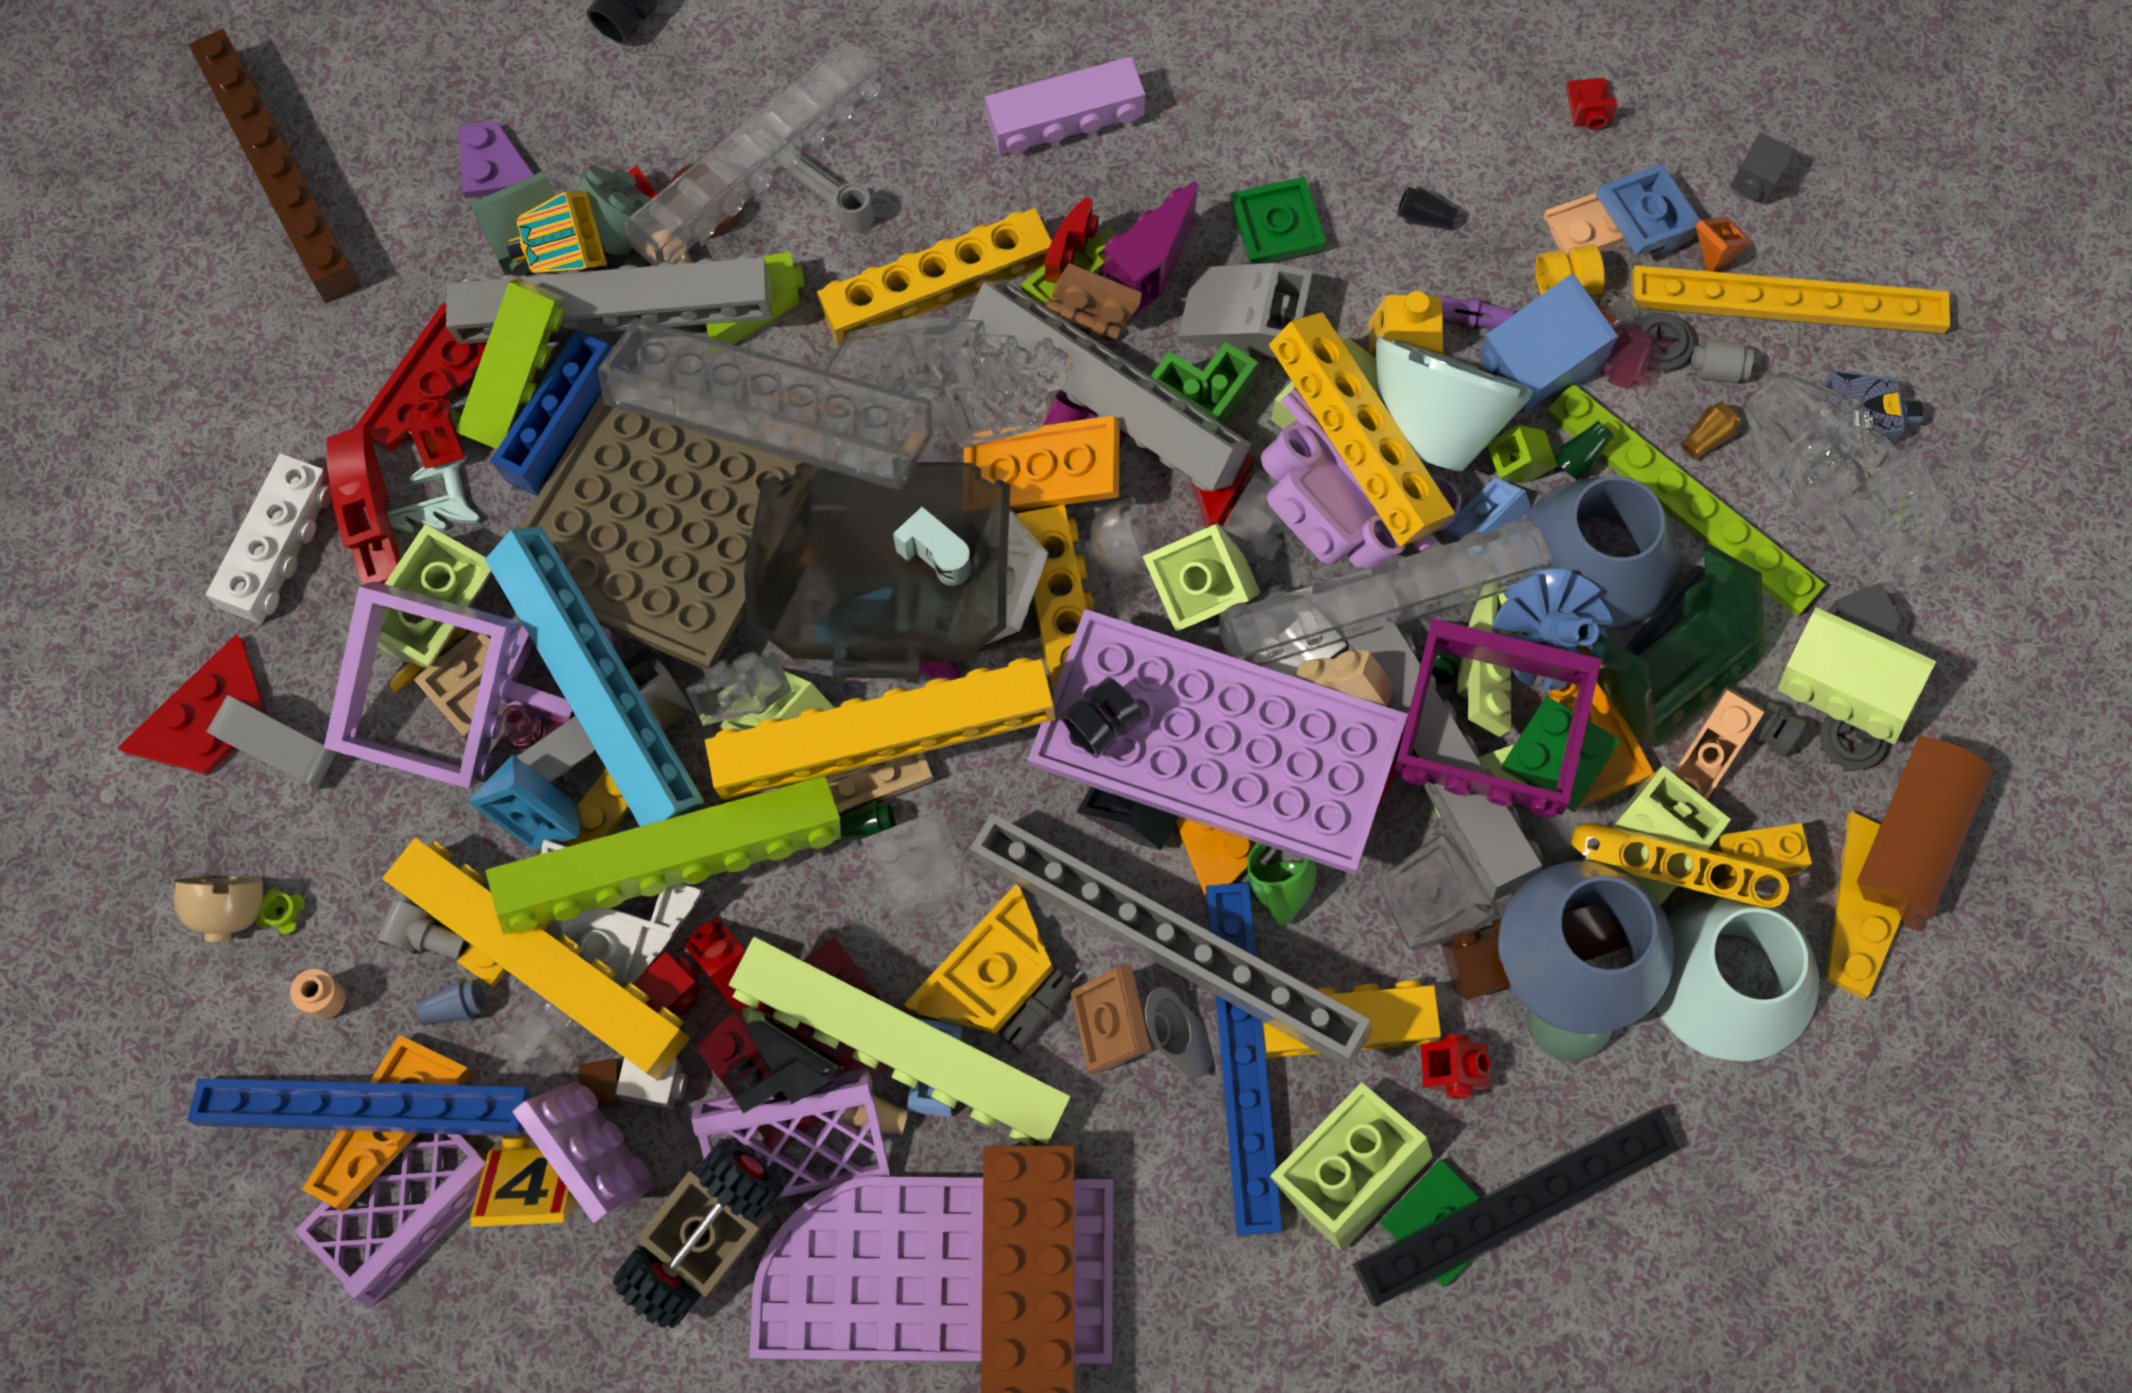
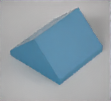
M514 755L472 795L468 802L516 839L534 850L542 849L544 840L561 843L577 838L581 831L578 803Z

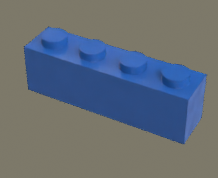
M576 330L573 332L490 460L507 483L538 497L610 377L616 379L622 370L621 364L607 343Z

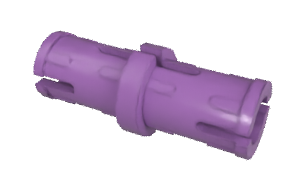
M1436 294V296L1442 298L1443 320L1465 324V329L1473 330L1475 326L1494 329L1514 315V308L1479 303L1480 299L1472 297L1470 301ZM1455 309L1490 315V318L1457 313Z

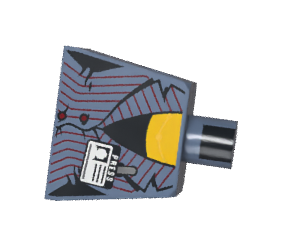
M1832 371L1822 386L1831 455H1841L1894 445L1904 432V424H1920L1922 421V402L1920 400H1901L1899 383L1894 378L1846 371Z

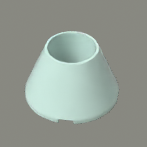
M1379 336L1376 342L1378 397L1419 459L1443 468L1464 471L1523 408L1533 394V390L1499 375L1494 376L1479 370L1476 366L1396 339H1393V342L1386 340L1384 336Z
M1707 894L1684 903L1667 917L1674 939V966L1669 984L1663 996L1655 1005V1009L1666 1026L1677 1038L1706 1056L1746 1062L1772 1056L1792 1044L1802 1034L1816 1009L1819 995V973L1809 942L1799 927L1786 914L1776 907H1760ZM1736 935L1754 942L1765 952L1773 966L1775 975V987L1771 999L1760 1000L1744 996L1726 983L1718 970L1715 960V944L1718 936Z

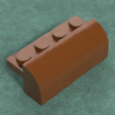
M1919 735L1857 879V884L1864 900L1897 909L1903 925L1910 929L1921 932L1926 918L1932 919L1936 913L1942 892L1951 877L1954 863L1967 838L1969 827L1976 810L1982 802L1984 791L1992 774V769L1982 758L1958 745Z

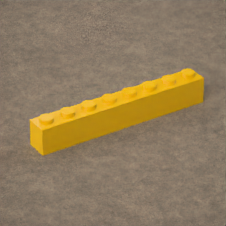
M1021 658L1010 662L1008 667L992 671L989 668H979L970 671L963 678L951 681L947 678H938L927 682L925 687L909 691L905 688H896L885 692L883 697L867 701L863 698L850 699L843 702L841 707L826 711L821 708L808 709L800 713L797 718L784 721L779 718L767 719L758 723L757 727L741 731L737 728L725 729L715 735L716 737L705 739L714 789L722 800L1054 721L1056 717L1042 659L1033 661L1031 658Z
M417 838L411 841L382 879L645 1073L659 1081L690 1039L679 1029L684 1021L665 1007H662L658 1013L648 1007L646 1002L650 997L630 982H628L625 988L619 986L612 980L617 973L603 962L595 958L589 964L579 957L583 948L564 934L556 940L546 933L551 926L547 922L539 924L531 931L525 933L511 932L503 935L492 894L481 885L486 878L466 863L459 870L449 862L454 855L434 840L429 846H426Z

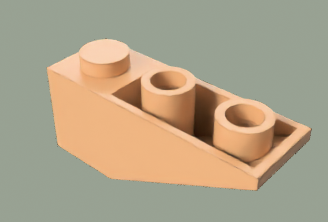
M1726 686L1674 769L1673 774L1707 800L1764 714V708Z

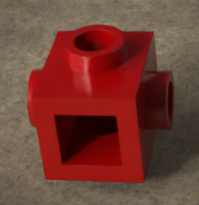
M1449 1034L1443 1036L1442 1041L1421 1044L1423 1088L1446 1092L1447 1099L1473 1098V1091L1490 1089L1489 1073L1491 1061L1488 1055V1045L1470 1041V1036L1467 1034Z

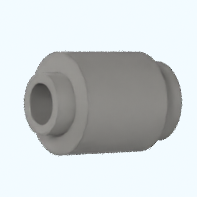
M1704 339L1701 346H1695L1693 349L1691 369L1697 370V378L1732 383H1737L1739 379L1748 380L1753 366V349L1744 348L1743 343Z

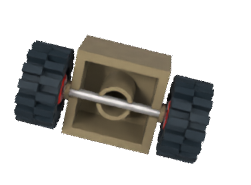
M722 1138L704 1160L689 1170L636 1240L643 1246L638 1245L614 1275L613 1284L617 1286L615 1289L617 1294L625 1296L622 1301L627 1306L633 1305L636 1308L633 1312L639 1316L643 1313L647 1316L646 1321L652 1324L657 1321L659 1327L666 1328L669 1326L670 1329L675 1328L701 1295L707 1297L724 1280L774 1216L768 1210L781 1195L785 1187L782 1185V1178L776 1175L778 1173L776 1169L767 1165L768 1161L763 1156L759 1158L755 1155V1150L750 1147L748 1150L745 1149L744 1144L739 1141L734 1143L730 1138L725 1140Z

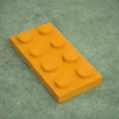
M1112 415L964 437L962 512L968 517L993 514L997 503L1006 506L1012 511L1119 498L1120 421Z

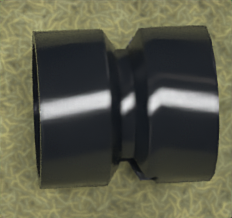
M595 0L587 9V16L601 34L618 44L624 45L639 28L638 18L646 20L658 5V0Z
M1106 677L1089 691V701L1078 700L1061 714V719L1078 744L1088 754L1098 758L1115 744V734H1127L1143 720V715L1129 693L1116 680ZM1101 708L1111 719L1110 723L1098 709Z

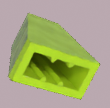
M791 251L760 256L765 258L771 274L772 319L706 324L713 353L724 351L800 304L798 290L806 288L802 266H794Z

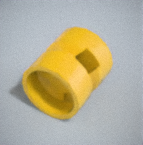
M1589 244L1572 247L1569 249L1568 254L1560 249L1537 255L1535 275L1540 295L1573 273L1589 296L1599 295L1603 292L1605 281L1604 266L1600 251L1596 245Z

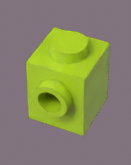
M1518 424L1494 438L1487 445L1498 477L1502 480L1524 484L1531 482L1558 466L1545 430Z

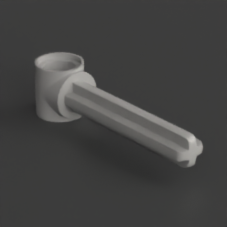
M758 130L754 134V139L751 142L753 149L829 204V211L840 219L841 225L847 231L860 233L872 226L874 212L869 191L865 186L858 183L841 185L769 131ZM855 207H860L859 209H856V210H850V209L855 208Z

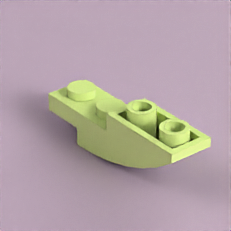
M1494 575L1490 576L1481 591L1468 627L1495 634L1523 635V632L1493 630L1494 618L1508 599L1503 594L1511 585ZM1461 657L1457 694L1468 699V719L1498 737L1511 730V669Z

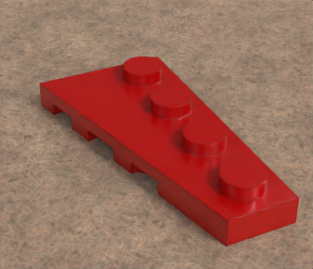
M444 303L441 304L355 426L367 425L372 443L390 453L411 435L408 428L411 409L427 400H437L438 402L447 399L451 400L475 378L487 342L458 344L446 327L447 305Z

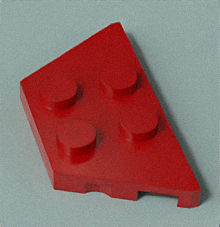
M235 634L117 748L127 756H136L162 765L179 767L190 772L208 776L235 749L234 746L206 732L226 696L229 695L268 715L263 698L259 693L254 670L249 662L245 642L241 637Z

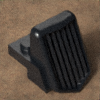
M742 1008L735 1012V1015L758 1054L752 1058L745 1056L734 1061L727 1067L726 1071L728 1073L721 1076L720 1080L744 1114L780 1091L791 1104H794L831 1081L830 1077L841 1072L844 1064L764 1015V1012L754 1008Z

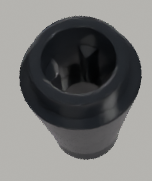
M1419 185L1416 189L1407 186L1400 200L1397 216L1405 218L1404 223L1450 230L1458 208L1451 206V204Z

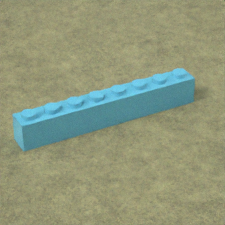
M543 527L511 529L485 560L632 811L637 823L641 827L697 811L705 804L702 796Z

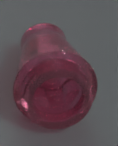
M520 705L508 706L503 711L504 737L507 744L513 749L525 751L544 738L545 724L537 714L525 710Z

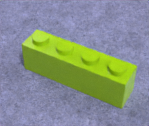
M520 278L508 282L456 433L495 449L499 448L525 405H527L538 388V384L533 383L538 368L542 370L545 368L552 351V347L547 346L552 331L557 332L565 316V309L560 308L564 299L563 296Z

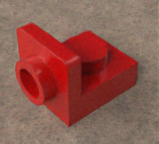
M1605 77L1567 82L1565 88L1574 127L1586 126L1587 129L1595 130L1612 122L1618 104L1616 98H1609Z
M448 399L439 402L437 400H427L410 410L408 428L425 469L465 459V449L459 434L456 433V427L451 417L452 406Z

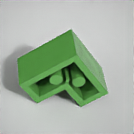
M1224 342L1203 371L1169 351L1150 377L1222 425H1225L1255 384L1258 361Z

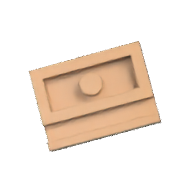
M1596 193L1547 209L1544 212L1543 218L1547 221L1559 249L1568 254L1569 249L1572 247L1594 244L1599 251L1627 242L1595 195Z

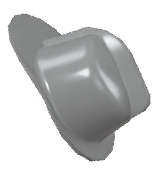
M1160 986L1153 989L1147 997V1001L1141 1004L1151 1051L1143 1055L1152 1059L1167 1060L1186 1077L1199 1078L1206 1075L1212 1067L1214 1057L1206 1027L1170 988Z

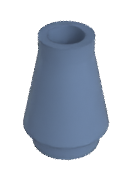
M465 978L456 981L425 999L418 1000L416 1003L417 1015L423 1025L475 1020L477 1014L485 1012L486 1009L484 992L479 982L475 979L467 981Z

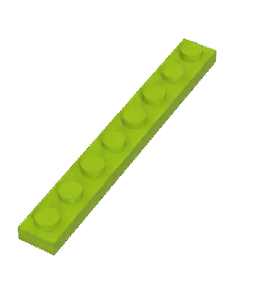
M1572 383L1547 409L1545 415L1572 437H1576L1591 427L1597 420L1603 423L1615 437L1609 442L1599 458L1622 477L1634 479L1648 487L1658 498L1664 511L1796 617L1802 613L1825 587L1826 584L1575 384Z

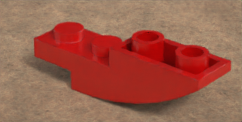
M363 424L327 437L329 484L342 542L345 548L352 550L362 585L373 581L384 584L400 562L401 556L385 507V503L390 501L367 425Z

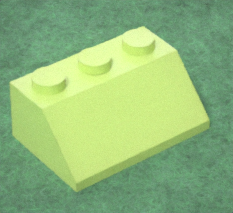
M425 524L385 584L470 608L492 575V571L485 560L486 557ZM385 607L377 647L402 661L430 668L457 626Z
M1816 607L1785 668L1777 690L1795 701L1806 703L1827 713L1834 719L1842 720L1868 732L1875 738L1883 739L1895 745L1914 711L1937 661Z
M1361 1082L1270 1176L1309 1223L1342 1252L1433 1156L1427 1137Z

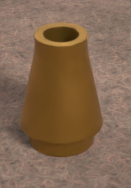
M1718 402L1714 406L1709 405L1688 436L1680 443V446L1694 460H1698L1706 452L1737 434L1736 429L1741 425V421L1738 415L1725 403Z

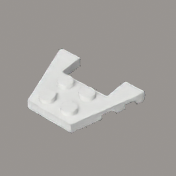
M544 840L542 854L569 846ZM685 883L666 888L658 896L651 920L615 908L603 909L599 907L581 912L571 920L549 921L547 923L551 926L546 933L556 940L562 934L567 936L583 948L579 957L589 964L595 958L603 962L617 973L612 980L622 988H625L628 982L633 983L659 958L703 896L704 889Z

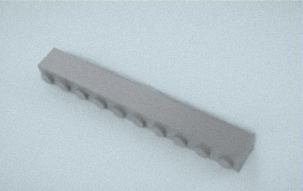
M991 813L969 848L977 862L1348 1069H1351L1372 1032L1371 1020L994 813Z

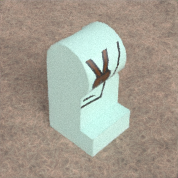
M923 507L893 533L896 552L907 561L917 554L936 570L937 577L941 582L954 586L962 584L969 578L972 568L968 546Z

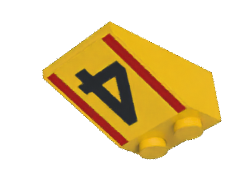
M524 1133V1136H502V1141H498L488 1152L470 1222L471 1227L564 1223L579 1203L535 1142L529 1140V1134Z

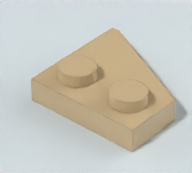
M472 631L436 660L430 668H426L413 679L466 741L490 642L486 634Z

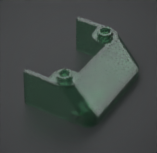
M1710 544L1703 548L1705 579L1697 585L1690 587L1683 597V621L1638 657L1601 634L1598 635L1597 640L1592 644L1594 657L1601 659L1596 681L1597 685L1638 738L1652 747H1659L1719 699L1726 686L1732 688L1758 665L1764 652L1762 573Z

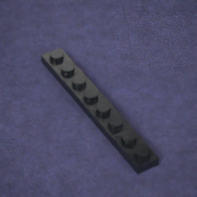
M1651 1109L1354 1262L1352 1265L1371 1306L1378 1307L1680 1148L1661 1109Z

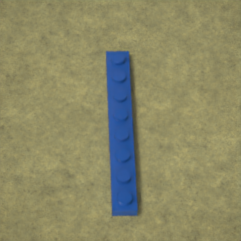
M1249 883L1206 886L1209 932L1256 957ZM1215 995L1236 1236L1281 1233L1278 1186L1270 1176L1276 1170L1262 1020Z
M198 1078L187 1121L195 1126L524 1136L525 1129L512 1111L526 1100L531 1099L532 1093L526 1087Z

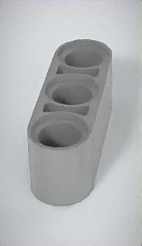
M229 695L226 696L206 731L212 736L315 789H318L338 753L324 748V744Z
M576 716L517 756L518 759L558 789H561L577 778L575 773L585 766L589 769L601 761L600 756L597 754Z

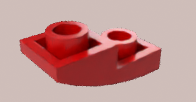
M1084 198L1064 219L1053 237L1044 262L1047 282L1056 283L1068 263L1073 265L1075 251L1085 252L1088 238L1095 239L1099 216L1093 215L1092 199Z

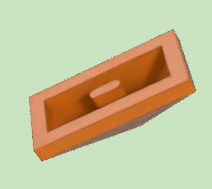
M1726 216L1701 219L1695 225L1706 270L1710 272H1718L1753 243Z

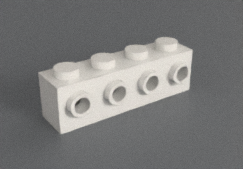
M279 453L205 594L217 608L259 624L263 623L266 615H271L276 610L280 598L278 592L284 580L290 579L294 575L298 565L297 555L303 543L307 544L312 540L316 530L315 520L321 508H327L332 501L329 476L324 469Z

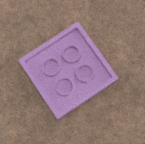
M578 1081L528 1099L512 1112L594 1224L641 1198L654 1188L655 1185L649 1179L650 1172L645 1163L638 1157L633 1156L623 1143L624 1136L620 1129L613 1122L607 1121L597 1108L598 1101L593 1092Z

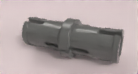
M1054 968V971L1032 998L1029 997L1023 1003L1024 1008L1000 1034V1037L1009 1045L1012 1043L1014 1045L1013 1048L1022 1053L1024 1047L1043 1023L1048 1025L1053 1019L1051 1013L1068 992L1075 987L1073 981L1066 975L1063 978L1061 976L1062 972Z

